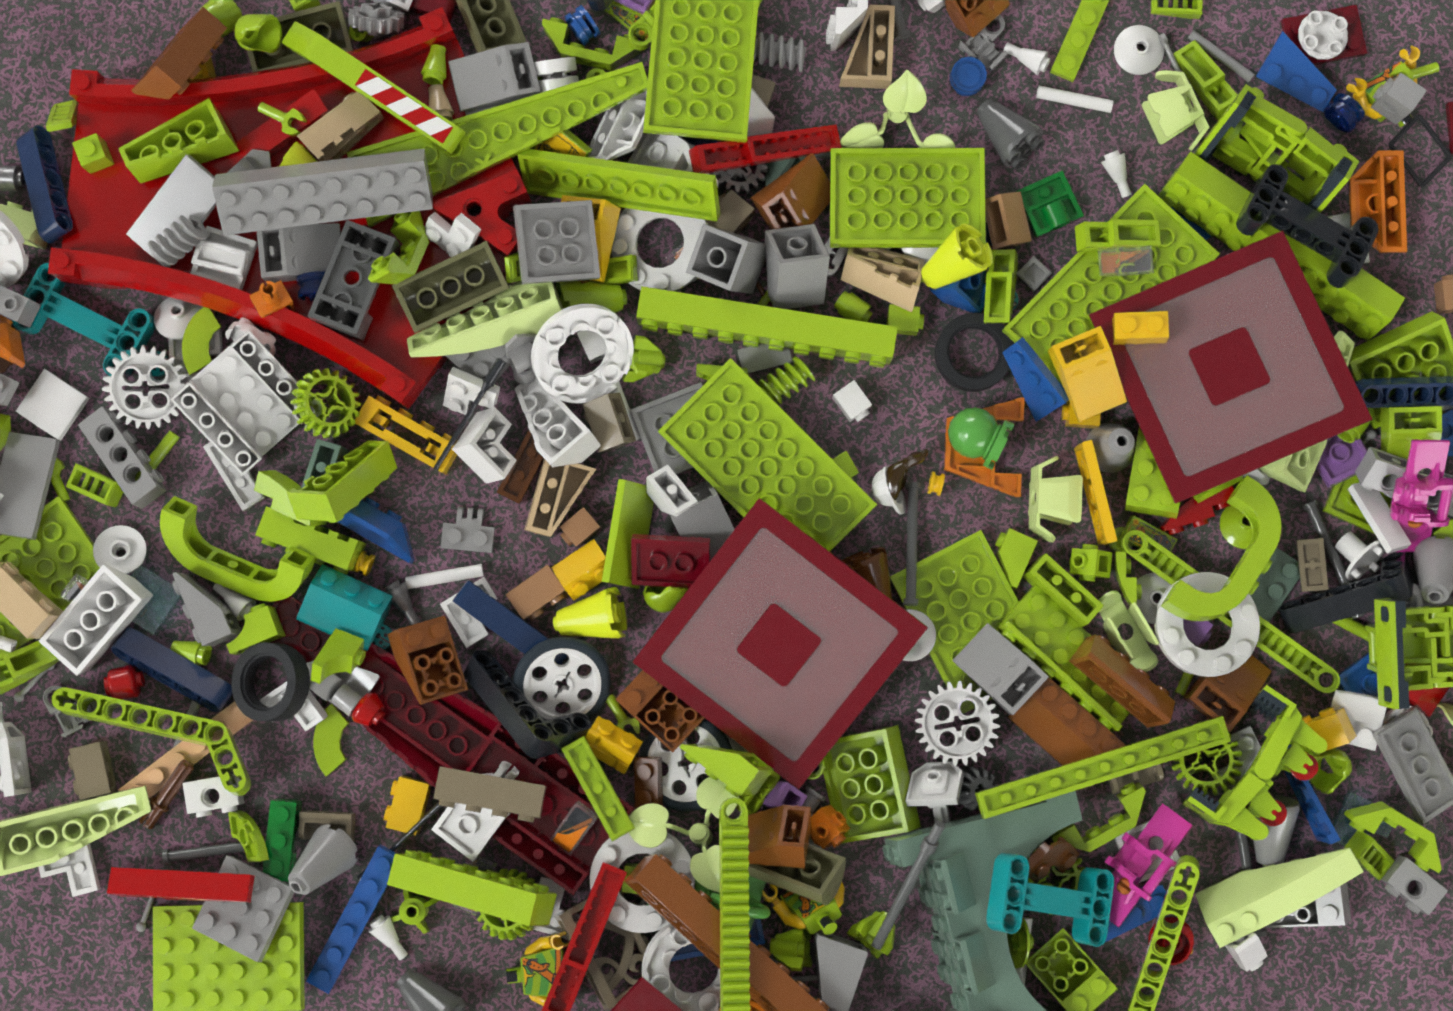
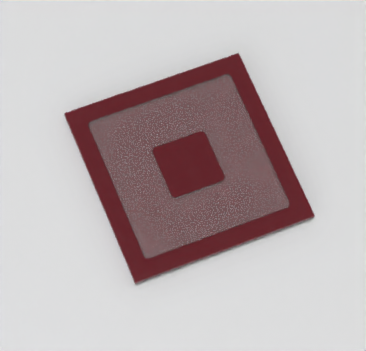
M1283 230L1089 314L1094 328L1101 326L1114 357L1125 396L1175 504L1373 420ZM1168 311L1169 338L1166 343L1113 345L1112 319L1114 313Z
M759 497L639 652L633 663L747 751L754 753L773 768V771L799 790L928 627Z

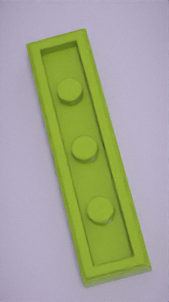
M583 736L562 748V752L611 841L613 842L634 830L635 827L586 738Z

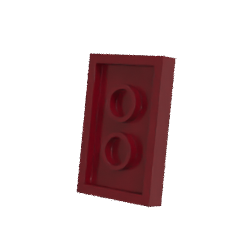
M1357 5L1325 10L1338 17H1344L1348 23V42L1345 49L1337 57L1328 60L1310 56L1299 42L1298 29L1302 20L1308 14L1283 18L1280 21L1285 34L1314 65L1365 56L1367 54Z
M632 534V585L690 588L710 562V538Z

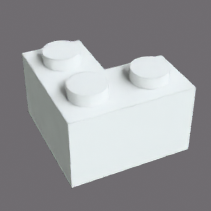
M495 407L477 412L452 450L486 484L505 479L515 464L516 459L500 444V441L512 424Z

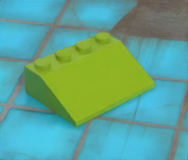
M1431 311L1354 347L1348 365L1354 381L1370 378L1420 377V372H1422L1421 377L1453 376V339L1445 317ZM1420 387L1416 389L1414 396L1420 392ZM1445 387L1440 390L1439 395L1444 392ZM1395 388L1390 391L1389 397L1395 393ZM1370 389L1366 390L1364 398L1370 394ZM1367 407L1373 418L1370 423L1372 428L1381 427V408Z
M898 725L840 737L825 756L826 769L823 774L830 804L845 817L847 825L851 828L844 834L846 839L842 843L907 833L921 827L916 806H907L905 801L910 776Z

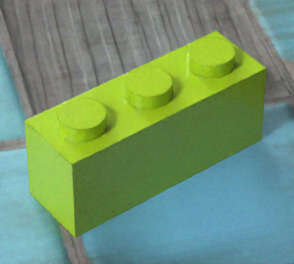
M1047 553L1038 557L1022 576L1032 586L1037 585L1081 627L1088 625L1104 606Z

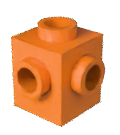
M831 804L820 808L811 817V839L816 845L821 846L822 849L829 846L834 848L839 846L846 839L844 834L851 829L847 825L845 817L836 811Z

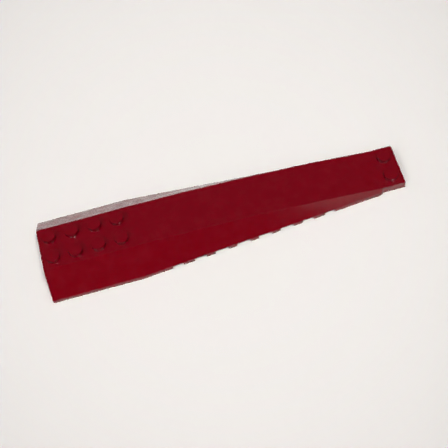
M291 595L288 598L276 601L272 606L276 608L285 636L270 643L289 645L303 656L306 663L315 660L331 635L296 620L302 602ZM372 643L368 651H366L364 661L360 666L356 665V667L379 674L380 678L370 693H377L385 706L383 712L386 714L378 725L362 726L435 788L440 767L478 774H494L502 761L512 764L507 770L506 775L514 766L518 769L519 775L514 780L546 786L541 818L534 817V822L518 820L519 815L511 813L505 818L492 837L574 896L589 877L591 866L598 850L610 837L568 761L558 753L538 759L527 756L494 714L458 693L420 705L394 655ZM619 798L629 816L634 807ZM578 807L589 815L592 821L572 850L567 852L555 843L553 839L573 810Z

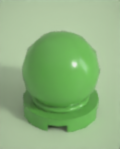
M976 407L967 408L957 413L951 420L948 429L949 442L954 450L964 457L972 459L982 457L985 460L982 466L992 470L995 463L991 460L997 462L1010 433L1006 430L1012 431L1014 423L1004 420L1003 424H997L994 416L986 410Z

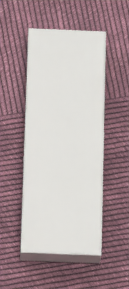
M211 442L203 446L242 511L245 512L266 499L265 495L254 491L256 481L250 471L242 476Z
M1360 483L1352 484L1348 488V491L1387 554L1407 549L1411 545L1410 540L1398 521L1391 518L1390 508L1379 491L1375 489L1374 491H1369L1363 488Z

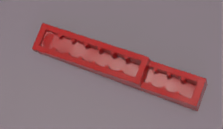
M312 89L282 110V112L288 113L294 108L304 115L307 120L306 123L297 119L291 122L292 128L297 129L301 133L329 112L315 89ZM270 118L236 142L239 149L238 152L208 161L203 167L214 176L227 173L252 149L269 151L271 157L290 145L288 142L298 135L290 136L282 132L281 122Z
M837 124L747 136L746 143L725 141L696 145L688 151L693 172L706 174L805 157L811 153L814 155L831 152V148L842 147Z
M602 863L541 1011H571L626 877V871L607 863Z
M111 867L107 894L120 897L163 898L167 900L251 902L255 876L249 874Z

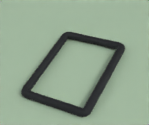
M1417 114L1389 142L1388 146L1390 150H1397L1394 144L1418 120L1421 122L1447 156L1423 182L1404 159V168L1419 187H1424L1452 159V154L1424 117Z

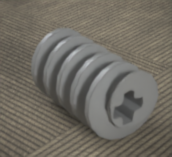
M760 32L755 43L754 61L758 57L759 64L763 65L765 60L768 59L769 66L773 67L776 60H778L779 68L781 69L788 62L789 70L791 71L798 64L799 72H802L807 47H804L803 39H800L798 44L794 45L793 37H790L787 44H785L782 35L775 42L773 34L770 33L767 40H765L763 32Z
M180 215L178 217L180 224L175 221L171 223L173 231L165 228L163 230L165 237L161 234L156 235L158 244L152 240L148 242L153 256L164 267L170 268V265H175L178 259H182L185 253H189L193 249V246L199 245L201 240H205L208 237L206 228L194 215H189V219Z

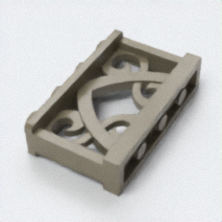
M620 889L621 895L625 898L623 892ZM588 898L555 916L561 930L566 932L565 937L568 943L578 923L571 916L584 909ZM607 920L604 929L624 937L620 962L618 964L606 957L595 959L592 957L585 975L603 1008L610 1010L638 981L629 977L626 971L629 969L632 972H639L635 968V963L643 961L649 941L643 933L626 931ZM634 945L639 954H633ZM604 963L610 964L615 969V972L613 973L609 968V972L603 974L601 967ZM622 978L632 985L615 996L612 993V990L619 984Z

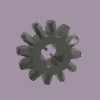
M971 766L968 767L967 772L962 771L964 778L958 803L964 805L968 810L976 809L980 811L975 793L998 785L993 782L995 776L989 773L987 769Z

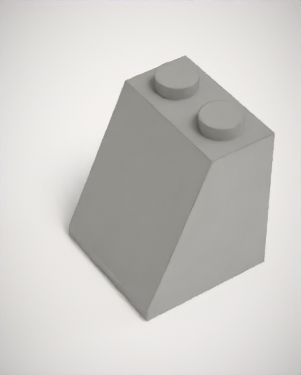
M703 224L685 273L729 291L753 294L766 259L765 244L740 234Z
M815 224L765 230L767 288L773 307L791 309L824 304L830 256Z
M705 480L688 489L696 498L698 504L677 517L670 515L679 536L710 538L711 561L735 529L714 487Z
M819 930L813 934L820 1000L829 1006L830 1009L828 1011H849L868 951L863 944L834 934L825 935L822 930Z

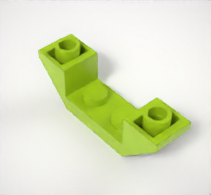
M554 17L550 18V20H542L543 30L561 58L575 57L577 64L613 71L642 53V50H636L631 47L628 41V34H624L623 37L617 35L612 55L609 54V51L601 48H595L594 50L585 49L579 43L571 42L570 45H567L569 35L568 24ZM634 36L635 40H637V41H639V42H642V41L638 40V38H637L636 36Z
M420 211L398 213L394 216L395 221L390 231L402 243L400 255L398 257L395 253H392L386 257L380 256L371 265L372 270L368 277L370 282L398 284L415 275L429 244Z
M1131 782L1120 789L1121 792L1116 796L1126 813L1123 815L1121 813L1113 815L1108 819L1109 823L1100 828L1099 826L1090 828L1085 832L1086 836L1081 837L1075 825L1070 824L1058 830L1050 837L1054 843L1057 842L1059 836L1063 837L1074 848L1087 852L1097 849L1136 827L1146 792L1144 787L1139 782L1136 784Z
M1380 801L1348 809L1343 814L1351 820L1349 825L1361 833L1366 829L1374 834L1382 821L1395 829L1398 825L1405 828L1403 833L1415 840V843L1408 852L1409 855L1416 859L1414 864L1426 872L1430 868L1437 873H1440L1442 870L1435 834L1386 803Z

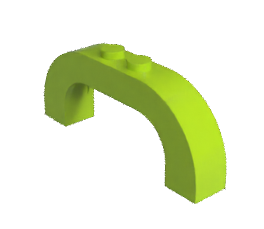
M1248 475L1237 484L1227 503L1242 512L1248 519L1252 529V538L1249 546L1220 591L1204 593L1194 589L1182 580L1174 584L1161 604L1162 608L1173 615L1190 621H1209L1223 616L1239 605L1248 594L1252 595L1260 584L1257 581L1261 573L1265 574L1272 565L1273 561L1270 558L1279 543L1281 535L1280 513L1270 493Z
M174 496L161 509L160 530L163 540L172 555L191 572L247 597L270 602L288 598L300 587L313 568L315 556L293 546L280 559L278 569L263 568L209 544L200 535L196 526L197 505Z

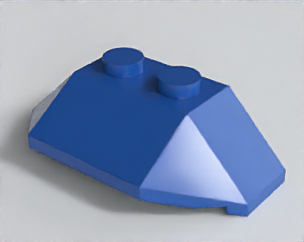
M366 497L364 501L361 500L358 506L349 510L342 520L338 521V523L383 549L413 564L415 559L406 525L400 522L402 517L391 510H388L387 513L379 510L380 504Z

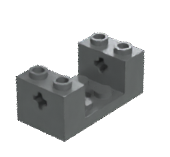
M346 220L308 317L312 321L333 331L364 342L373 319L368 311L380 284L372 283L368 280L372 270L371 265L380 256L386 257L392 253L398 256L401 245L397 239ZM355 271L359 273V281L356 284L349 285L346 283V275L349 272Z

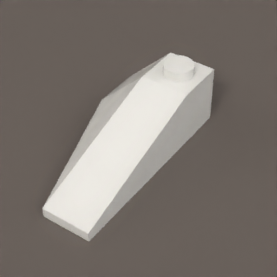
M536 377L530 384H519L515 388L522 411L528 422V428L534 438L536 450L552 467L582 463L601 446L591 431L558 397L547 392Z

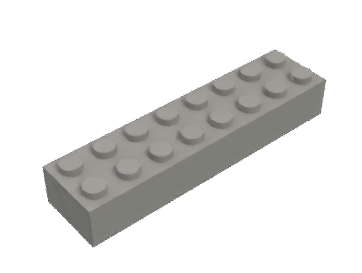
M425 148L216 174L212 185L223 235L433 209V192Z

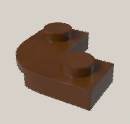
M1060 836L1057 842L1050 846L1044 842L1028 859V877L1037 884L1040 879L1048 875L1053 865L1061 873H1064L1066 869L1071 868L1075 864L1080 853Z

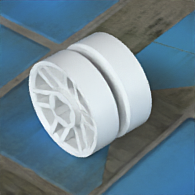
M575 57L534 62L537 77H543V79L538 80L540 93L579 81L577 75H567V73L577 70Z

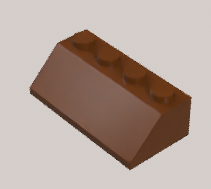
M202 7L178 31L131 91L137 95L168 100L176 92L181 95L190 85L187 79L190 78L192 80L202 69L198 65L200 63L204 65L213 55L210 49L212 48L215 51L224 41L221 35L227 27Z
M1096 634L1086 637L1069 662L1147 728L1168 724L1171 721L1175 701L1169 697L1170 693L1162 686H1156L1150 681V676L1145 671L1136 669L1130 664V659L1125 654L1116 652L1110 647L1111 644L1105 637L1097 636Z
M1049 677L1014 715H1008L1007 717L1060 765L1069 764L1126 746Z

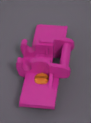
M1411 440L1406 471L1403 472V477L1396 479L1390 508L1391 518L1398 521L1410 540L1411 545L1407 549L1396 552H1414L1415 547L1422 540L1431 537L1433 527H1446L1449 525L1448 512L1453 493V479L1443 478L1450 445L1449 440ZM1421 469H1431V472L1427 477H1417V474ZM1437 490H1442L1437 515H1435L1433 510L1427 509L1428 497L1436 495Z
M1163 803L1137 839L1125 832L1121 838L1125 843L1115 857L1109 855L1104 861L1115 869L1112 872L1114 889L1109 920L1117 927L1121 926L1141 897L1147 901L1152 899L1151 894L1169 869L1177 864L1171 859V855L1193 826ZM1160 837L1163 840V847L1160 850H1151L1150 841L1152 838ZM1159 856L1163 861L1144 887H1139V881Z

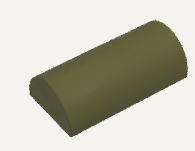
M456 0L477 53L504 45L527 42L510 0Z
M340 1L277 17L282 28V40L296 21L317 32L345 52L354 50L348 20ZM282 43L274 53L247 50L253 72L310 62Z
M487 241L427 268L398 284L392 285L414 333L509 289Z
M809 844L805 868L749 864L748 871L751 877L823 905H828L837 894L845 872L846 858Z

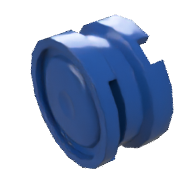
M580 5L575 8L576 12L573 14L568 13L564 18L578 41L583 46H586L590 43L589 40L592 37L597 38L601 33L592 17Z
M975 57L961 58L954 64L950 73L949 81L951 87L961 96L977 94L986 81V68Z

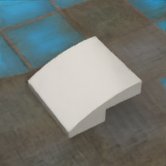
M44 369L16 412L61 441L90 398L50 371Z

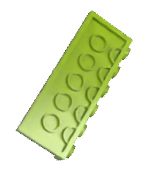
M1033 585L997 627L1002 631L1001 635L1012 644L1015 643L1022 653L1038 664L1040 669L1050 679L1053 678L1059 684V687L1076 699L1084 709L1091 713L1109 731H1120L1123 727L1121 723L1128 716L1129 712L1069 662L1086 637L1091 635L1037 585Z

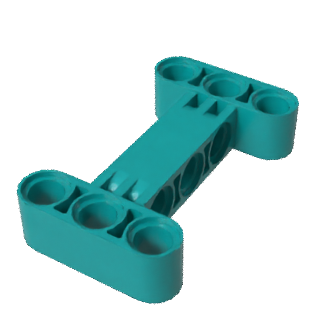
M49 263L40 265L23 295L36 302V297L41 293L44 294V300L40 303L41 307L31 327H25L12 320L14 327L32 335L38 333L47 318H50L110 348L103 362V369L109 376L112 374L106 368L108 366L114 367L115 364L112 361L114 357L122 361V351L131 355L130 350H126V342L133 338L135 341L134 347L137 352H140L141 346L145 345L146 347L156 328L154 316L144 309L137 308L132 310L121 326L60 295L66 283L56 277L53 281L48 282ZM146 316V324L143 327H138V319ZM134 369L125 370V377L128 378Z
M1001 853L996 857L986 916L987 925L991 930L1008 934L1018 932L1022 924L1023 911L1029 910L1074 917L1072 936L1076 942L1095 947L1105 943L1114 889V877L1110 871L1086 867L1080 873L1078 889L1071 890L1028 883L1029 862L1022 855Z

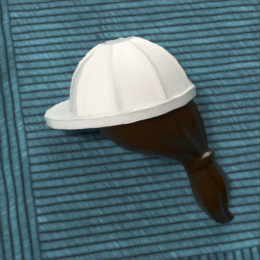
M928 449L922 452H913L902 461L885 466L876 473L872 481L871 490L877 502L884 506L893 507L900 515L906 512V502L902 489L907 480L908 469L925 461L928 456Z

